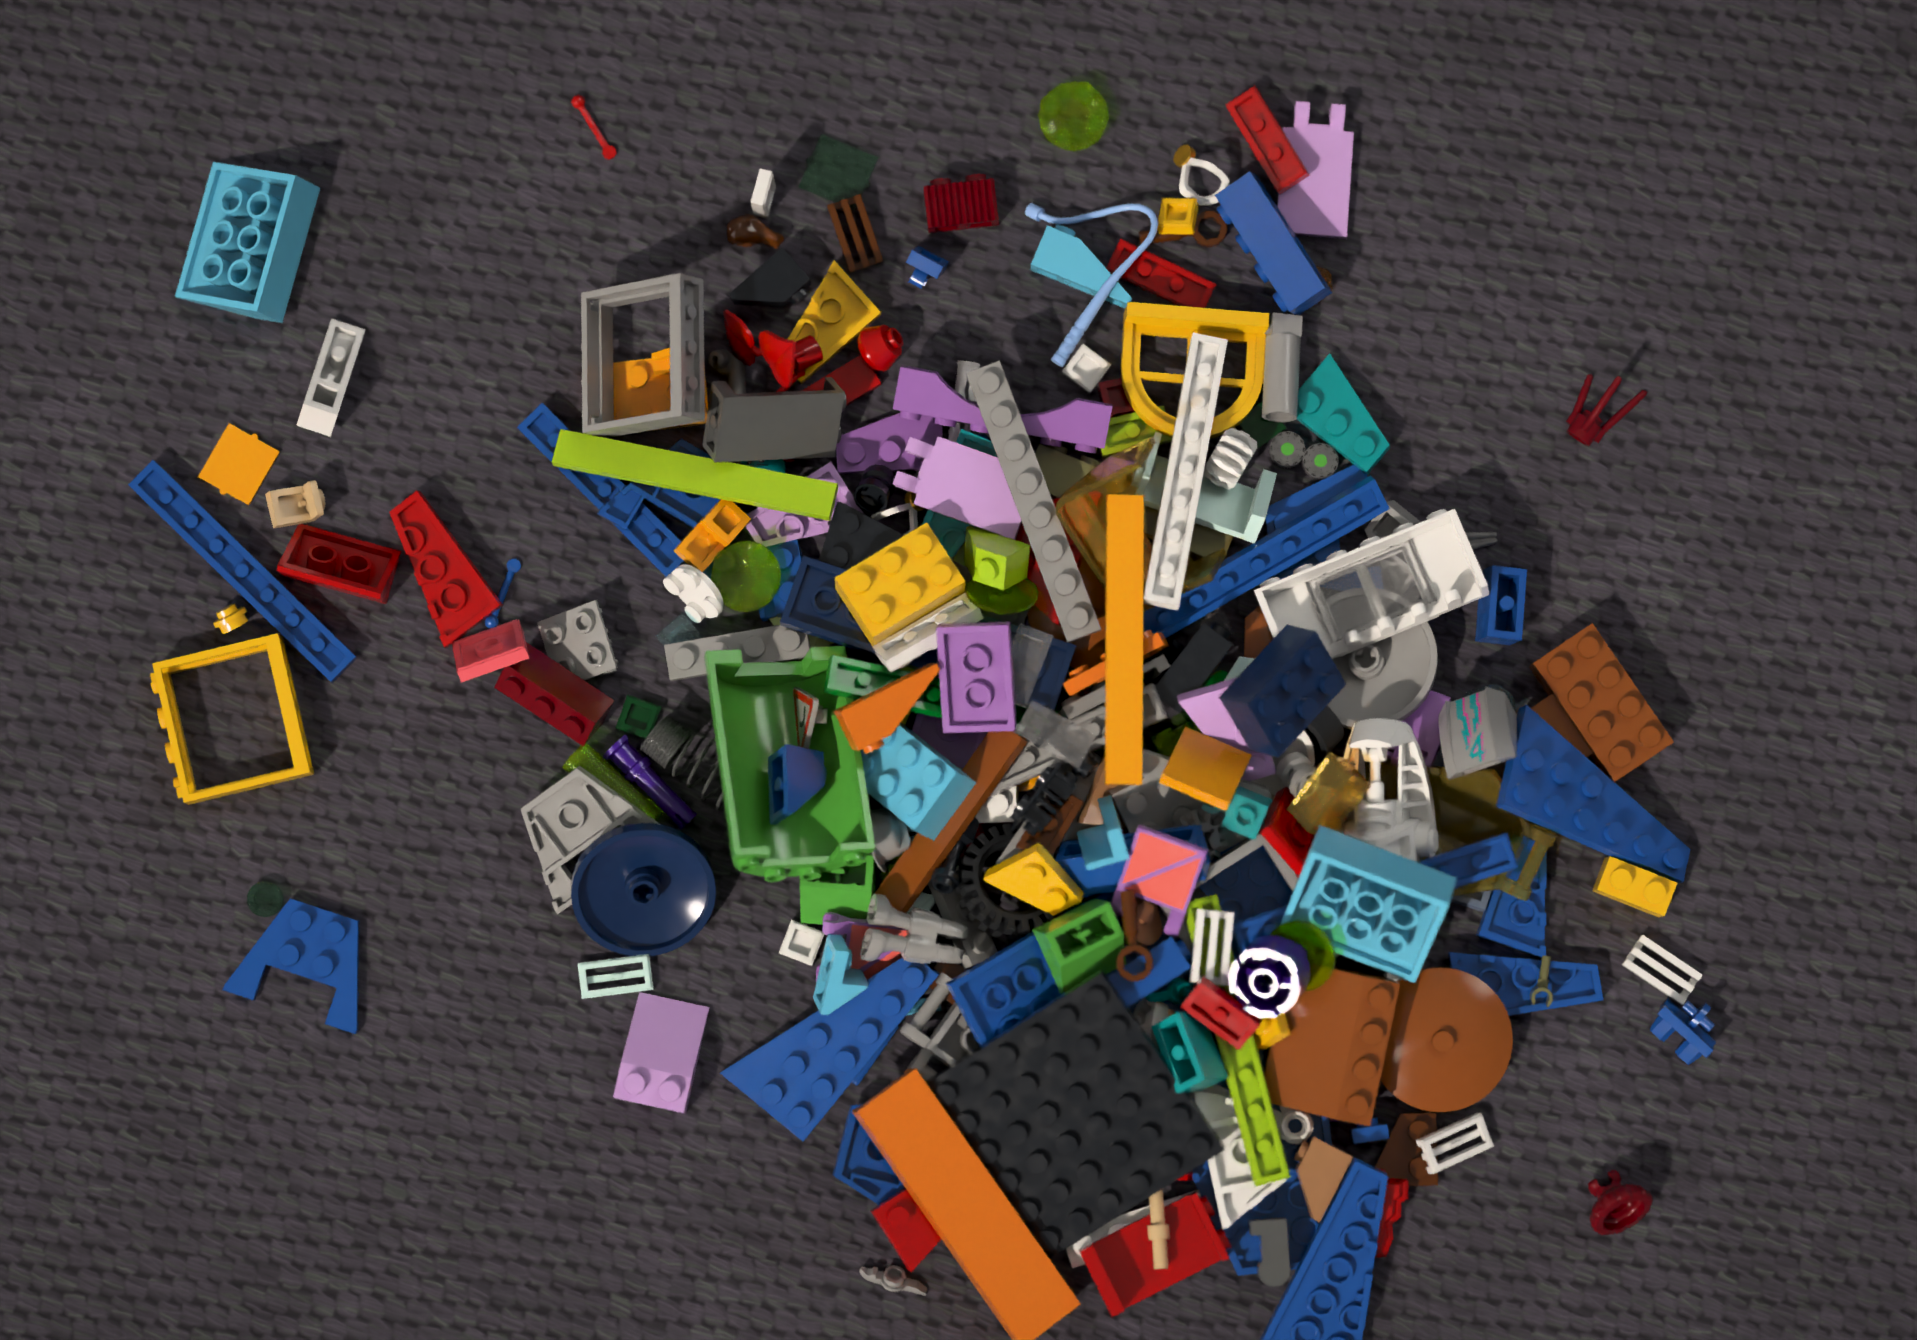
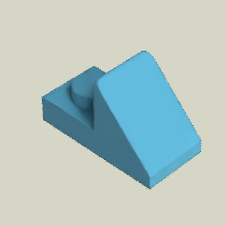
M827 934L813 995L821 1015H829L869 986L862 970L850 968L852 952L848 949L842 935Z

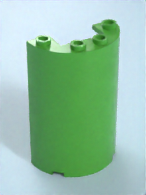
M845 646L810 647L802 661L743 663L741 649L709 650L704 654L732 862L739 871L751 875L764 876L767 882H778L792 876H799L801 880H814L821 877V872L844 866L861 865L865 863V857L876 849L861 750L851 749L834 713V710L852 702L853 699L824 693L829 658L831 655L847 658ZM794 687H800L817 697L819 705L828 709L827 723H814L809 749L824 752V766L827 770L825 785L798 810L777 825L770 824L768 757L786 744L797 746L793 689Z

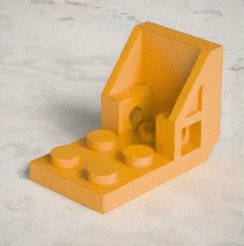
M670 347L651 353L652 358L613 362L614 420L671 410ZM705 378V421L696 422V423H690V424H684V425H679V426H673V427H667V428H661V429H655V430L671 429V428H680V427H689V426H698V425L706 424L707 411H708V397H707L706 378Z

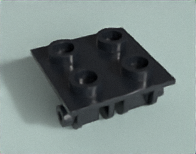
M1061 762L1054 769L1047 766L1035 782L1033 787L1035 794L1032 797L1025 794L1014 808V813L1011 815V818L1014 820L1011 831L1014 832L1023 821L1026 823L1023 829L1029 835L1035 837L1037 833L1042 834L1052 819L1048 814L1055 817L1057 812L1041 798L1044 796L1051 803L1062 808L1064 804L1061 800L1065 802L1072 792L1077 789L1075 784L1078 778L1069 771L1064 775L1059 772L1062 766Z

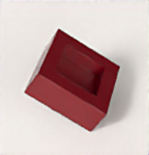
M1121 378L1098 383L1097 390L1100 401L1112 404L1110 418L1135 412L1125 395Z

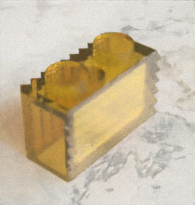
M1329 752L1287 807V810L1306 831L1313 835H1316L1319 825L1338 832L1342 823L1345 822L1344 818L1349 817V812L1353 811V807L1362 801L1366 790L1371 788V784L1348 760Z

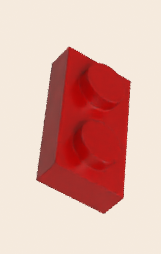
M1204 976L1180 1006V1008L1238 1050L1246 1043L1262 1021V1018L1243 1010V1004Z

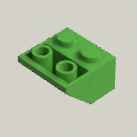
M873 855L866 856L865 863L861 865L844 866L821 872V877L814 880L800 879L801 923L823 925V916L827 912L837 913L848 918L867 920L868 906L872 895L876 892L878 866Z
M1097 898L1033 929L1061 995L1101 969L1105 974L1117 969V957L1120 951L1125 948L1124 934L1110 903Z

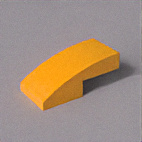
M720 499L673 551L688 565L704 572L720 552L748 524L751 518L734 502Z

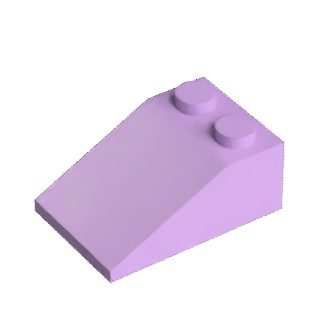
M639 992L613 1098L686 1113L710 1007Z

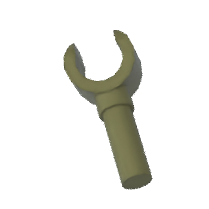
M1542 956L1537 986L1533 987L1530 991V1000L1533 1005H1535V996L1540 991L1547 993L1546 1007L1552 1004L1553 995L1548 989L1550 956Z

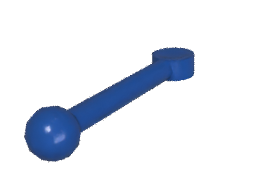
M510 559L507 562L508 572L498 595L502 604L514 574L521 568V563L517 559ZM501 607L485 619L487 628L490 629L498 626L499 620L497 617Z

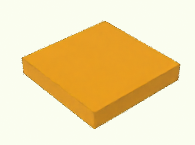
M1185 726L1161 775L1159 783L1227 811L1252 754Z

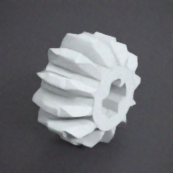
M1233 427L1226 430L1205 465L1204 476L1218 487L1221 486L1227 490L1234 488L1257 449V441L1249 437L1250 435L1242 430L1239 431Z

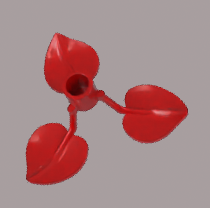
M729 310L723 311L725 331L733 352L748 366L755 363V356H763L769 364L775 379L781 385L776 392H786L797 379L805 376L804 369L823 360L822 350L816 339L811 335L798 341H793L764 330L759 333L760 348L754 345V337L746 324ZM783 459L784 461L790 463L795 461L793 459Z

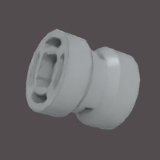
M1302 752L1288 754L1279 762L1276 768L1277 778L1283 785L1289 788L1291 794L1299 801L1305 802L1317 797L1325 785L1324 775L1315 766H1312L1311 761Z

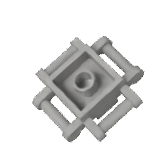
M942 972L935 980L937 983L936 987L910 1023L906 1022L899 1031L922 1048L907 1069L916 1068L924 1081L938 1073L927 1065L932 1056L948 1067L979 1047L956 1002L947 1011L930 1038L921 1032L947 994L951 993L946 983L952 980V978Z

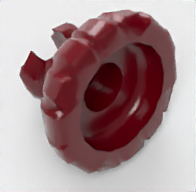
M1616 1170L1607 1172L1611 1185L1602 1187L1597 1179L1590 1181L1588 1184L1590 1193L1598 1198L1590 1214V1224L1592 1229L1600 1235L1618 1234L1627 1228L1633 1227L1650 1211L1653 1203L1650 1192L1640 1185H1622V1178Z

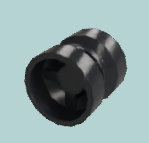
M877 464L865 469L853 494L856 505L867 513L876 514L883 511L896 488L893 485L894 472L886 466Z

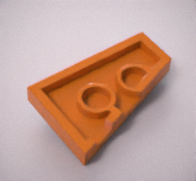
M1151 630L1143 632V661L1169 646L1163 633L1156 632L1153 634ZM1105 653L1100 656L1102 662L1096 666L1089 668L1088 664H1085L1069 673L1071 679L1063 683L1069 696L1080 694L1083 697L1090 693L1088 688L1090 685L1096 686L1105 681Z

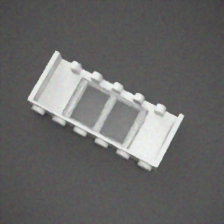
M1446 509L1437 510L1426 517L1427 520L1416 525H1413V523L1400 525L1393 530L1394 534L1381 539L1379 536L1368 538L1361 542L1360 547L1349 552H1346V550L1334 552L1326 558L1327 561L1315 566L1311 563L1296 568L1293 571V575L1280 580L1279 577H1274L1262 582L1260 588L1254 590L1273 639L1286 625L1314 630L1333 659L1488 596V584L1456 510L1452 509L1448 512Z

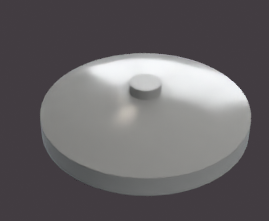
M1363 588L1347 590L1326 600L1340 634L1376 620ZM1376 589L1386 615L1413 605L1397 594ZM1317 606L1315 609L1317 613L1320 614L1321 612L1319 610V607ZM1428 622L1341 657L1333 658L1332 660L1346 685L1327 706L1338 717L1342 726L1347 729H1352L1353 724L1360 720L1383 718L1403 721L1412 715L1429 695L1437 674V646Z

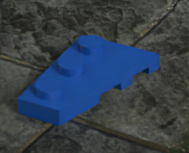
M1510 833L1509 839L1519 868L1496 875L1489 901L1476 935L1542 958V956H1546L1545 889L1547 888V845L1515 833Z

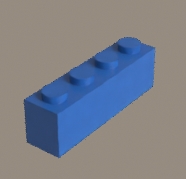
M1249 171L1215 195L1221 204L1216 208L1227 225L1233 223L1239 232L1235 236L1236 241L1246 254L1251 252L1258 263L1254 265V269L1264 283L1271 282L1276 290V293L1272 296L1283 312L1289 310L1294 315H1300L1333 293L1257 175Z
M1201 824L1156 830L1208 849ZM1136 832L1123 834L1128 854ZM1079 840L1061 842L1056 857V862L1084 892L1083 898L1091 897L1097 893H1115L1126 860L1087 871ZM1209 852L1206 854L1196 883L1206 880L1211 863Z

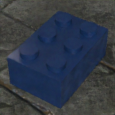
M1286 625L1219 696V699L1250 750L1280 757L1343 689L1346 682L1316 631Z

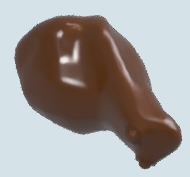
M752 214L738 216L727 224V240L730 244L752 247L756 244H764L778 249L785 240L782 234L768 228Z

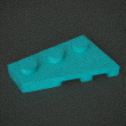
M1329 353L1298 390L1297 420L1368 475L1390 449V444Z

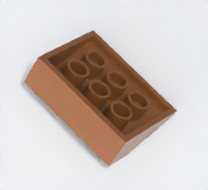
M1309 962L1310 979L1307 988L1293 1006L1284 1012L1291 1034L1268 1049L1264 1077L1271 1103L1331 1119L1371 1126L1400 983L1392 978Z

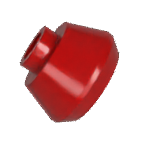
M878 325L863 328L860 331L857 343L863 359L872 369L888 371L902 353L903 339L895 328H890L887 325Z

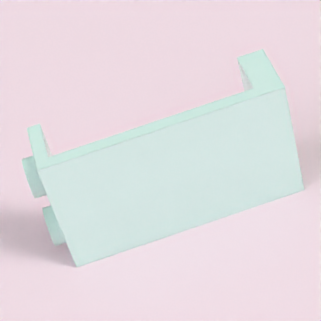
M1155 431L1151 444L1144 443L1137 463L1143 465V467L1137 465L1131 486L1137 487L1135 495H1144L1145 506L1159 510L1168 459L1156 455L1162 433ZM1263 469L1255 489L1237 483L1230 490L1216 486L1203 474L1194 523L1255 543L1267 515L1277 473Z

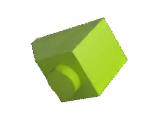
M971 525L966 527L963 560L974 581L1004 591L1027 578L1029 544Z

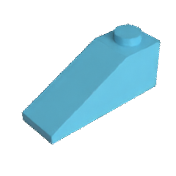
M1056 224L1055 228L1047 225L1032 260L1030 270L1095 296L1105 281L1111 276V273L1082 240L1075 237V231ZM1117 282L1105 301L1125 309L1127 302H1132V297Z

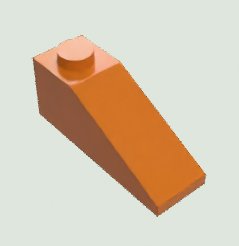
M929 663L834 710L852 750L860 751L863 749L864 753L867 754L885 745L882 739L894 732L940 671L937 663Z

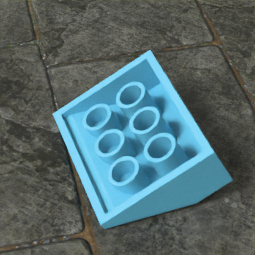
M213 162L175 297L256 319L282 323L320 187L296 175Z
M1319 825L1278 931L1415 983L1448 909L1457 878Z

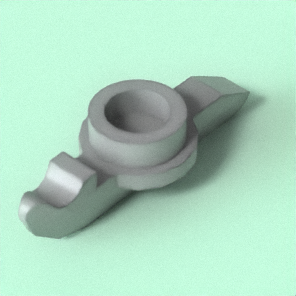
M889 1266L883 1272L878 1271V1267L870 1269L861 1267L859 1270L861 1276L866 1280L880 1284L891 1292L904 1290L924 1296L927 1294V1287L918 1280L907 1278L905 1271L899 1266Z

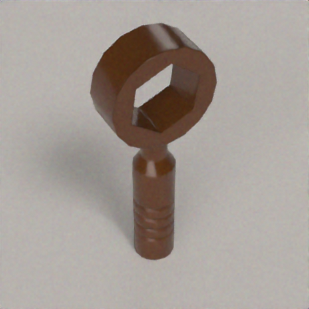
M1205 211L1196 218L1194 235L1159 234L1157 229L1151 244L1177 241L1183 237L1193 236L1198 244L1204 247H1214L1224 240L1227 233V224L1219 213ZM1213 218L1221 226L1218 237L1206 240L1198 232L1200 221ZM1150 230L1139 231L1140 245L1146 239Z
M1135 890L1121 891L1124 933L1128 939V946L1120 951L1116 966L1118 973L1124 979L1138 982L1144 980L1150 974L1153 960L1146 948L1137 945L1136 936L1139 929ZM1134 951L1146 958L1145 970L1135 976L1123 969L1124 957Z

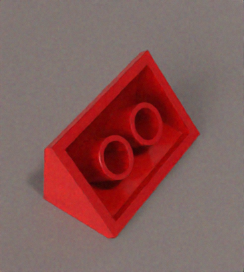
M298 524L277 565V571L289 578L386 604L401 551L309 525Z

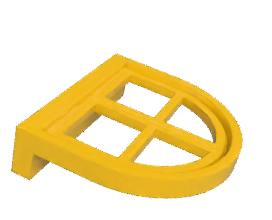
M1127 302L1123 318L1121 379L1125 395L1133 410L1150 427L1164 435L1173 437L1176 417L1164 412L1153 403L1147 395L1141 380L1183 383L1184 375L1140 371L1141 335L1187 339L1188 356L1190 340L1194 332L1227 339L1228 342L1247 344L1245 379L1221 378L1219 385L1222 387L1242 388V391L1232 406L1213 418L1210 439L1221 436L1226 430L1238 426L1249 415L1261 392L1265 360L1266 334L1264 333L1269 327V313Z

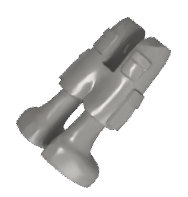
M872 895L867 911L868 924L902 928L906 930L907 935L905 937L878 929H867L861 944L860 955L862 960L871 962L876 960L882 953L898 951L901 952L904 961L921 964L931 962L962 963L963 949L947 944L945 946L936 944L937 936H943L946 939L966 940L967 926L941 918L940 915L932 911L914 907L906 914L892 907L884 895Z

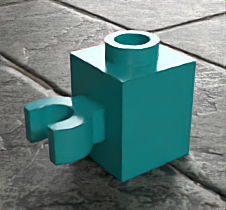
M1238 786L1227 811L1206 802L1203 803L1201 808L1210 814L1225 813L1222 827L1255 840L1272 799Z

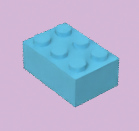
M900 723L890 736L882 739L885 745L867 754L864 753L863 749L861 750L867 792L911 829L934 841L977 782L905 724Z

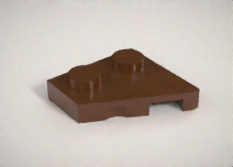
M1399 1113L1389 1135L1390 1139H1387L1375 1167L1385 1169L1388 1178L1408 1179V1186H1438V1172L1428 1174L1426 1169L1428 1166L1427 1161L1423 1160L1421 1153H1423L1422 1148L1418 1147L1416 1143L1417 1139L1437 1131L1436 1113ZM1437 1141L1430 1144L1432 1148L1437 1146Z

